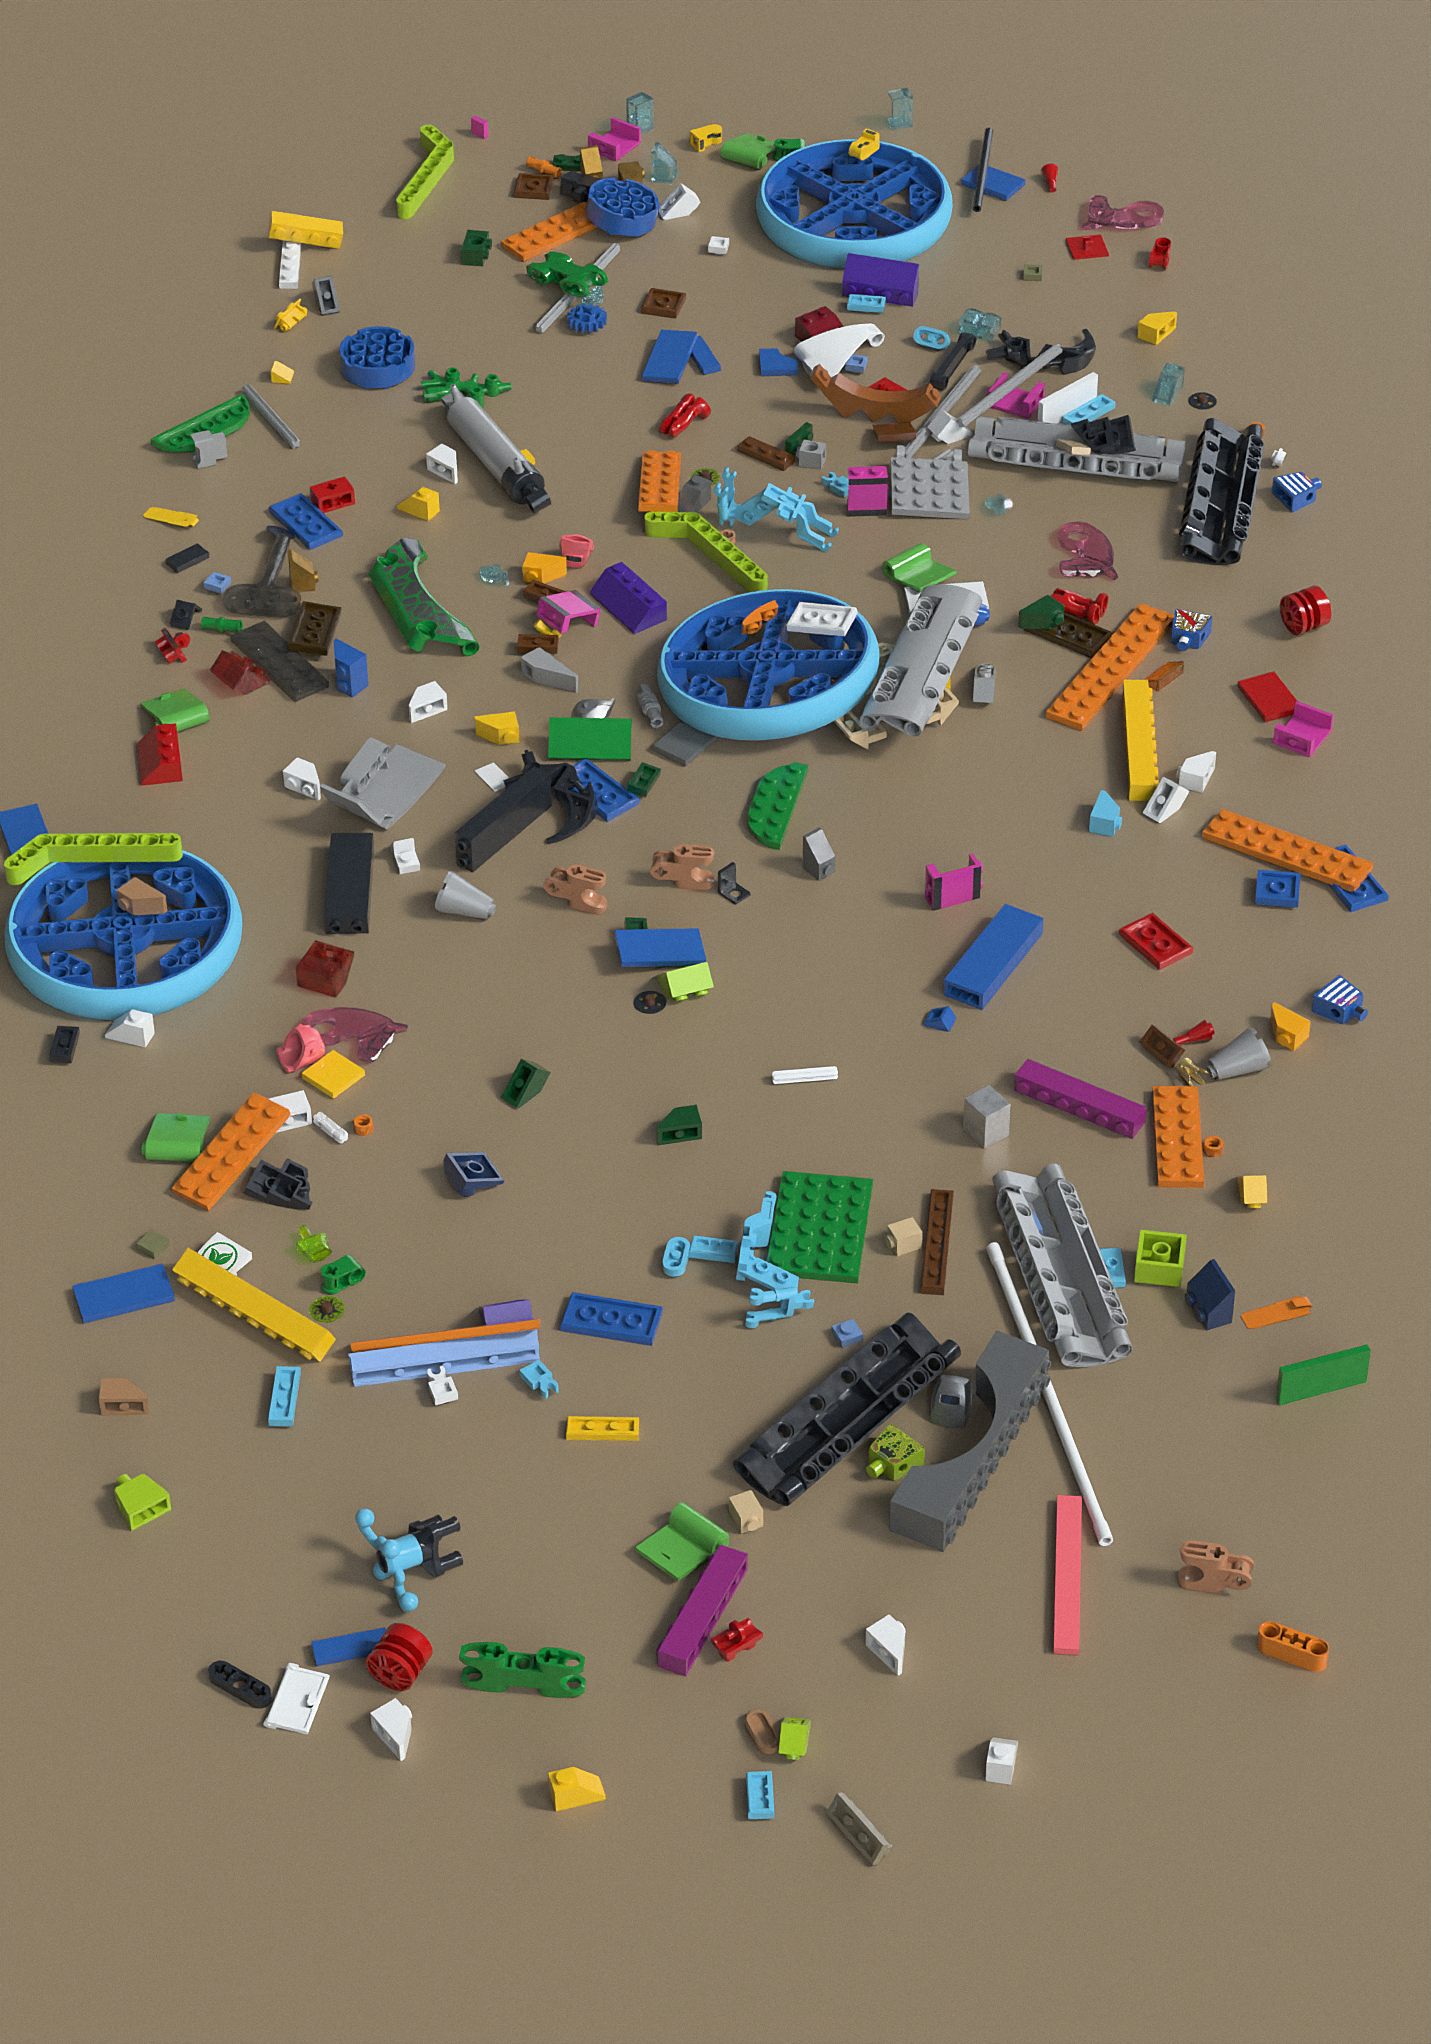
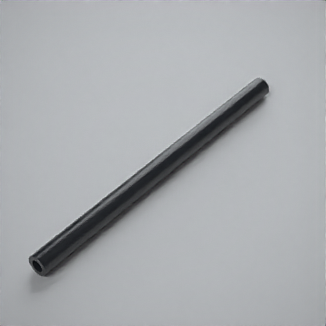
M986 128L984 132L972 207L974 212H980L982 207L993 137L992 128Z

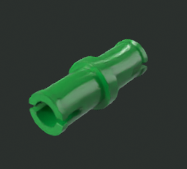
M204 616L201 620V628L218 630L219 633H224L225 631L240 633L243 629L242 620H230L225 617L210 618Z

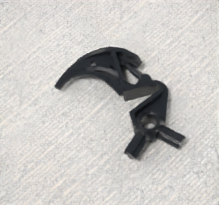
M1088 329L1082 330L1084 340L1080 344L1073 347H1060L1062 353L1043 368L1049 369L1051 366H1060L1064 374L1075 373L1086 368L1096 351L1094 339ZM1002 330V333L998 334L999 339L1003 343L1002 347L987 349L986 354L988 360L1004 357L1007 361L1018 362L1026 367L1053 345L1045 344L1036 357H1032L1030 354V339L1011 337L1009 332Z
M525 750V753L521 754L525 765L522 770L523 774L503 781L507 789L533 767H537L550 774L551 787H553L555 793L554 797L565 809L567 816L563 829L555 835L546 838L548 844L568 838L586 828L594 820L598 811V802L591 782L587 783L589 793H586L573 765L565 762L560 764H540L536 762L533 751ZM571 787H575L580 794L569 791L568 789Z

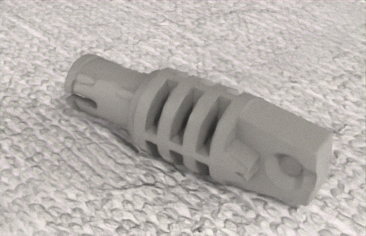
M641 684L637 698L643 714L649 718L653 728H659L663 725V719L660 715L661 707L658 699L648 684Z

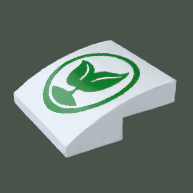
M218 1232L198 1251V1254L236 1276L237 1271L252 1260V1252Z

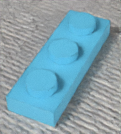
M1101 394L1062 416V423L1071 425V423L1088 419L1091 422L1115 409L1116 402Z
M276 1367L268 1418L269 1426L293 1427L301 1377L300 1367Z

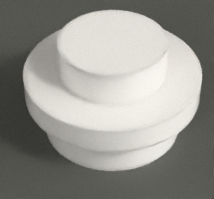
M1282 448L1279 451L1275 450L1270 459L1273 461L1272 466L1274 467L1275 465L1280 467L1285 458L1286 452L1282 451Z

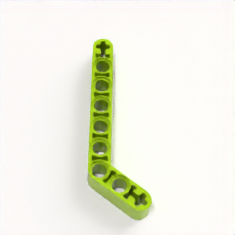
M423 125L420 127L421 146L430 155L396 199L397 216L400 219H409L415 214L454 161L453 142L433 125Z
M652 511L645 514L646 536L652 538H688L749 593L768 590L767 573L698 513Z
M176 833L40 834L8 857L4 862L7 882L11 885H19L49 862H174L182 858L183 852L181 837Z

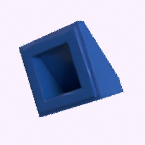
M950 1006L931 1009L924 1025L948 1032L951 1030L956 1016Z

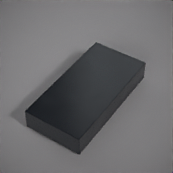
M197 543L166 558V564L179 573L208 559L209 552Z

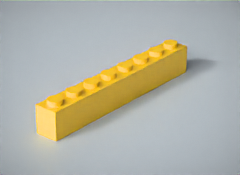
M1124 680L1122 696L1129 801H1150L1159 785V780H1155L1158 779V767H1154L1157 766L1156 740H1152L1155 739V727H1151L1154 726V714H1150L1153 713V701H1150L1152 700V688H1149L1148 680Z
M190 1248L186 1249L172 1269L178 1276L176 1280L187 1288L189 1285L195 1287L194 1291L204 1298L207 1295L212 1298L211 1301L220 1308H223L224 1305L230 1308L228 1311L239 1319L241 1316L247 1318L246 1322L256 1329L259 1326L265 1329L263 1332L275 1340L276 1337L282 1339L281 1343L291 1350L294 1347L299 1349V1354L309 1361L314 1358L321 1362L336 1340L327 1329Z

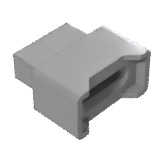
M207 430L190 434V438L195 443L196 453L193 456V461L197 469L216 465V459L228 457L226 437L223 432L211 435L210 431Z

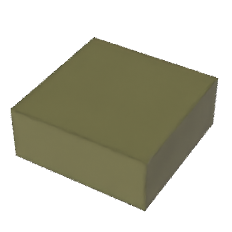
M1024 264L1023 281H1042V265Z
M150 1230L136 1243V1247L140 1252L155 1259L169 1246V1239Z

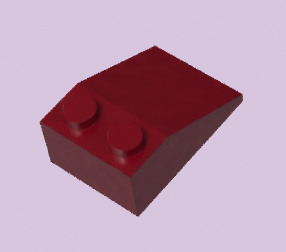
M824 306L795 318V337L803 342L816 335L844 326L837 315Z

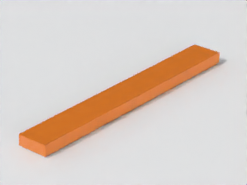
M540 1318L355 1341L351 1343V1351L359 1352L534 1330L541 1327Z

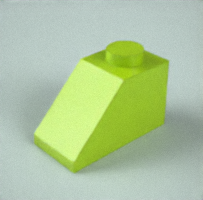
M785 1717L781 1722L779 1753L785 1754L784 1758L798 1760L800 1756H805L811 1719Z

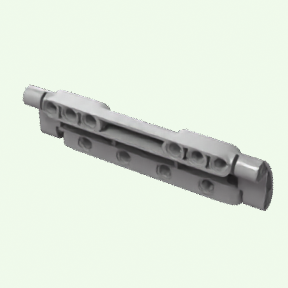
M978 416L975 436L969 442L968 456L1016 465L1131 479H1156L1178 482L1186 441L1168 439L1166 447L1165 437L1133 433L1136 451L1126 454H1098L1091 450L1089 456L1075 455L1056 446L1057 439L1074 440L1089 447L1071 425L998 417L995 426V418ZM1011 440H1020V441H1028V442H1036V443H1044V444H1035V443H1027V442H1019V441H1011ZM1134 455H1143V456L1159 457L1160 459H1158V458H1150V457H1142V456H1134Z
M946 584L926 586L922 589L860 717L859 722L864 729L873 730L882 720L911 737H918L922 733L925 724H927L935 710L977 620L978 611L982 604V598L979 594L963 587ZM933 610H934V613H933V615H932V617H931V619H930V621H929V623H928V620H929V618H930V616H931V614H932V612H933ZM899 681H900V684H899V686H898V688H897V690H896V692H895V694H894V696H893V693H894V691H895V689H896V687H897V685H898V683H899Z
M1049 1164L1043 1168L1037 1178L1006 1170L996 1173L993 1176V1184L998 1194L996 1205L1045 1335L1048 1341L1055 1343L1063 1365L1093 1367L1115 1362L1129 1356L1133 1351V1347L1125 1329L1128 1323L1127 1317L1074 1186L1066 1181L1061 1166ZM1044 1199L1047 1200V1203H1048V1205H1049L1050 1211H1051V1213H1052V1216H1053V1218H1054V1221H1055L1056 1226H1057V1228H1058V1231H1059V1233H1060L1061 1239L1059 1238V1235H1058V1233H1057V1230H1056V1228H1055V1225H1054V1223H1053V1220H1052V1218H1051L1050 1212H1049V1210H1048V1207H1047L1046 1202H1045ZM1036 1213L1042 1226V1234L1039 1233L1032 1215ZM1083 1296L1085 1297V1300H1086L1087 1305H1088V1307H1089L1090 1313H1091V1315H1092V1318H1093V1320H1094V1323H1095V1325H1096V1328H1097V1330H1098V1333H1099L1100 1338H1098L1097 1332H1096V1330H1095V1327H1094L1093 1322H1092V1320H1091V1317H1090V1315H1089V1312H1088V1309H1087L1086 1304H1085V1302H1084Z

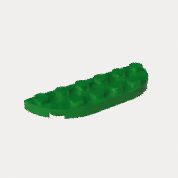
M240 394L151 438V445L163 452H195V443L190 438V434L209 430L211 435L223 432L227 436L241 429L250 416L248 400L244 395Z
M794 762L790 765H784L766 773L760 780L748 812V829L751 834L753 833L758 838V842L769 848L781 849L808 773V764Z

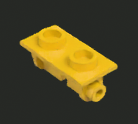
M301 299L295 303L292 302L285 312L281 311L276 316L274 329L280 326L282 331H289L297 322H300L307 316L308 310L299 305Z

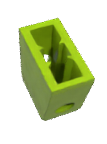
M123 1474L116 1480V1485L118 1486L114 1490L116 1504L131 1531L171 1510L169 1493L147 1475L140 1474L131 1479L127 1474Z

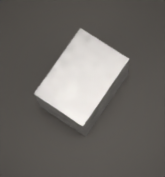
M990 1085L964 1098L963 1130L984 1149L1009 1136L1011 1104Z

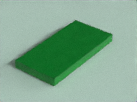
M549 717L548 758L631 760L632 718Z
M1368 1344L1279 1367L1276 1393L1278 1405L1366 1383L1371 1353Z

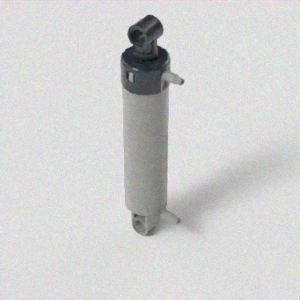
M452 384L450 386L451 393L441 397V402L448 412L447 421L501 484L504 491L515 503L519 505L528 504L534 514L551 505L550 497L544 489L545 480L540 472L525 458L481 405L471 397H464L456 385Z

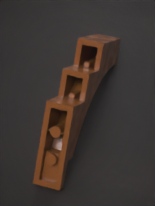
M820 364L813 368L810 379L844 418L862 409L873 422L890 413L899 423L911 422L937 408L941 398L938 390L933 388L930 383L906 391L875 390L859 385L840 373L830 377L828 371Z

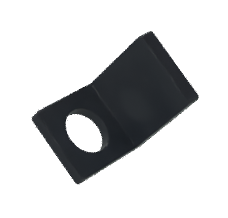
M177 600L170 625L189 630L194 611L202 612V608L195 603Z
M731 862L718 871V893L737 905L749 897L751 893L736 883V864ZM732 891H739L742 895L733 897L730 893Z

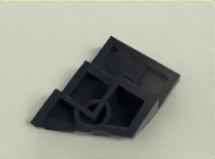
M1129 415L1112 420L1105 417L1091 422L1088 419L1071 423V427L1094 453L1123 454L1136 451Z
M288 1158L281 1169L260 1160L243 1191L244 1194L254 1199L279 1207L309 1210L312 1205L309 1197L310 1184L307 1180L308 1169Z

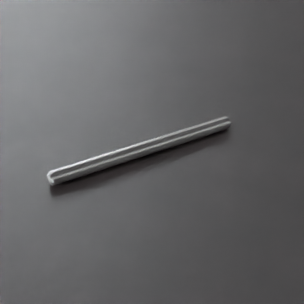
M613 243L596 260L594 265L603 270L620 252V245ZM565 293L535 325V331L543 333L576 297Z
M1056 344L1050 347L957 418L956 422L959 424V427L967 426L1062 353L1060 345Z
M971 366L916 434V439L911 440L905 447L904 458H912L932 433L928 428L930 423L941 410L948 413L981 373L979 366Z

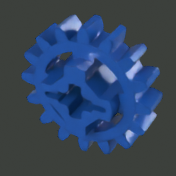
M585 303L580 306L576 305V309L570 308V311L567 312V324H569L570 328H574V331L581 330V333L585 331L589 333L591 331L597 332L598 328L603 329L604 325L607 324V312H605L604 308H600V305L593 306V303L589 306H586Z

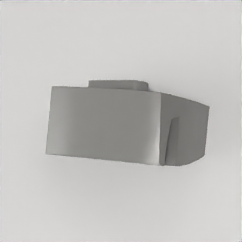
M370 737L343 772L340 783L345 787L342 791L333 789L323 783L320 785V788L325 797L335 806L385 829H389L423 796L445 769L446 764L398 744L391 750L390 745Z

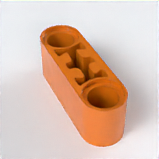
M1273 1621L1263 1622L1259 1626L1257 1648L1261 1653L1312 1672H1321L1327 1667L1329 1645L1323 1639Z

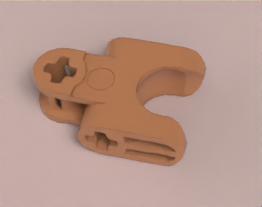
M688 844L677 845L673 851L659 850L653 854V865L651 866L650 873L658 880H674V885L681 889L710 890L715 884L714 875L709 870H702L697 868V866L710 865L714 859V850L710 846Z
M577 864L571 865L567 869L555 867L551 871V877L544 881L543 886L548 894L568 899V905L573 909L594 915H600L607 909L606 898L593 891L599 890L606 883V875L601 870Z
M1187 1540L1182 1544L1180 1556L1183 1562L1187 1564L1180 1569L1177 1577L1178 1583L1182 1588L1219 1593L1225 1587L1244 1590L1251 1586L1252 1577L1249 1573L1254 1569V1561L1250 1557L1228 1554L1225 1546L1216 1543Z

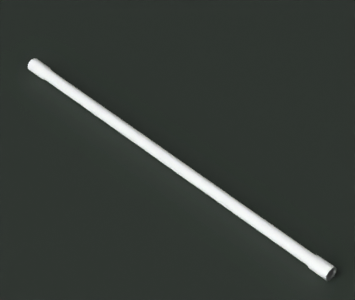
M990 1243L986 1247V1251L991 1264L995 1268L1022 1340L1037 1345L1007 1270L1001 1248L998 1243ZM1050 1380L1048 1387L1042 1389V1393L1091 1517L1098 1542L1101 1546L1110 1545L1113 1542L1112 1534L1103 1517Z

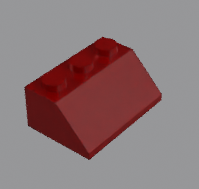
M176 723L155 725L137 743L141 785L181 782L183 777Z

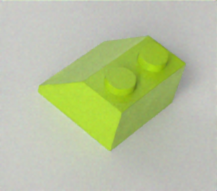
M707 962L656 975L667 999L674 998L675 1002L687 999V994L695 992V996L707 994V989L714 987Z

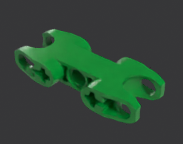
M550 251L544 255L546 258L545 262H532L526 266L527 274L538 284L544 286L550 282L559 284L566 294L584 298L590 294L589 287L603 286L608 283L607 274L598 266L591 263L583 267L576 265L568 255L560 252Z
M475 1642L461 1646L459 1661L467 1665V1667L462 1669L461 1683L469 1688L496 1693L506 1691L509 1686L538 1688L539 1694L552 1698L577 1697L585 1693L586 1679L579 1675V1673L584 1672L585 1657L578 1652L554 1647L541 1648L536 1654L508 1652L504 1644L497 1642ZM469 1651H476L479 1657H467L465 1654ZM569 1660H577L579 1662L577 1666L565 1665ZM471 1673L481 1674L476 1680L467 1678V1675ZM567 1682H576L580 1686L576 1689H570L566 1684Z

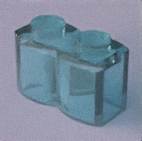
M970 308L965 311L959 320V332L971 333L979 339L993 341L1001 329L1002 318L993 313H983L980 310Z

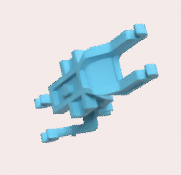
M729 467L724 469L722 473L724 489L720 488L721 483H717L714 488V493L717 496L716 505L718 506L720 525H723L724 521L728 520L729 526L732 527L735 519L750 526L777 508L775 515L783 520L793 523L796 518L798 538L812 544L821 551H829L832 543L824 544L825 538L811 531L809 525L831 537L837 535L839 528L831 529L832 523L817 515L813 503L804 502L806 495L803 494L800 497L791 492L793 489L791 487L785 492L769 483L767 488L742 504H736L734 502V479L737 472L733 471L730 474Z
M771 1191L765 1192L761 1212L748 1217L744 1222L736 1280L745 1281V1277L772 1289L771 1291L763 1292L761 1289L752 1288L749 1304L757 1306L765 1302L780 1301L781 1306L780 1308H769V1310L747 1311L745 1326L748 1328L757 1327L760 1321H776V1319L792 1317L794 1309H811L814 1306V1299L806 1300L810 1298V1290L797 1293L798 1276L760 1258H755L753 1256L754 1250L750 1249V1247H768L774 1205L777 1197Z

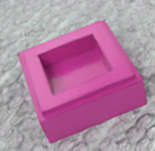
M473 116L471 118V133L483 139L487 138L488 121Z

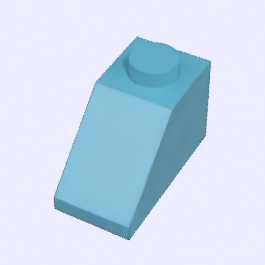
M1104 790L1100 791L1090 815L1089 832L1114 837L1116 830L1120 829L1122 825V817H1119L1120 807Z

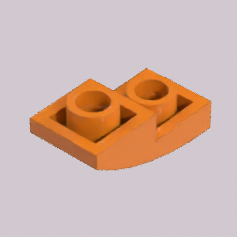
M775 600L760 606L745 618L741 627L742 635L756 633L761 629L763 620L770 621L777 616L778 605Z

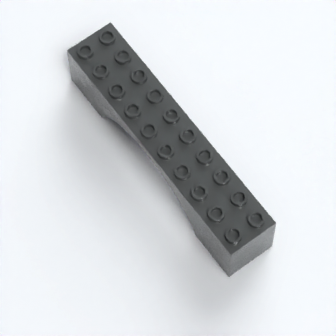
M996 1330L976 1362V1395L985 1403L992 1415L993 1422L990 1429L975 1447L953 1460L935 1465L912 1466L890 1500V1530L892 1532L944 1552L948 1544L954 1542L958 1527H962L965 1524L969 1509L975 1507L980 1491L984 1492L988 1485L989 1476L996 1473L1000 1458L1006 1456L1011 1440L1017 1438L1022 1422H1027L1031 1407L1037 1405L1042 1389H1046L1050 1383L1051 1377L1048 1375L1051 1361L1049 1360L1048 1349Z

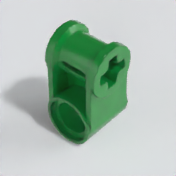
M799 138L776 139L774 141L776 148L773 158L775 161H779L791 152L806 147V143L803 139Z
M345 1255L321 1268V1276L323 1278L321 1289L329 1295L337 1294L352 1285L360 1283L366 1275V1270L353 1256Z

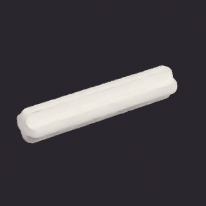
M836 1066L772 1072L773 1084L834 1080L838 1078Z

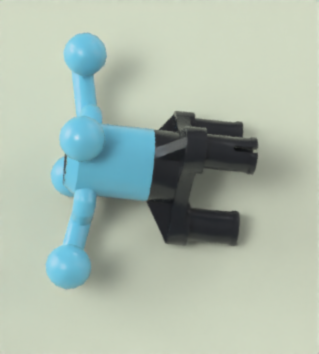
M364 1508L355 1515L359 1530L371 1546L377 1549L378 1562L373 1566V1575L381 1581L393 1575L395 1579V1593L403 1612H411L418 1606L417 1596L414 1593L405 1591L404 1570L420 1564L436 1578L444 1575L447 1570L463 1565V1558L459 1551L456 1550L440 1558L438 1552L439 1541L442 1540V1537L459 1532L461 1529L459 1521L454 1522L457 1521L455 1516L443 1521L438 1514L421 1522L419 1520L409 1523L407 1535L394 1540H387L383 1536L377 1537L370 1528L375 1519L374 1513L371 1510Z

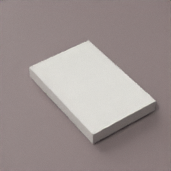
M799 602L786 625L787 631L845 636L857 615V608Z

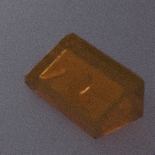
M1167 662L1144 680H1148L1150 688L1160 691L1183 673L1184 662Z

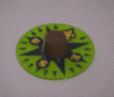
M710 468L698 469L691 475V478L697 475L711 481V485L717 483L720 479L719 473Z
M332 1296L320 1297L310 1306L311 1316L315 1320L324 1323L338 1320L345 1311L343 1302Z

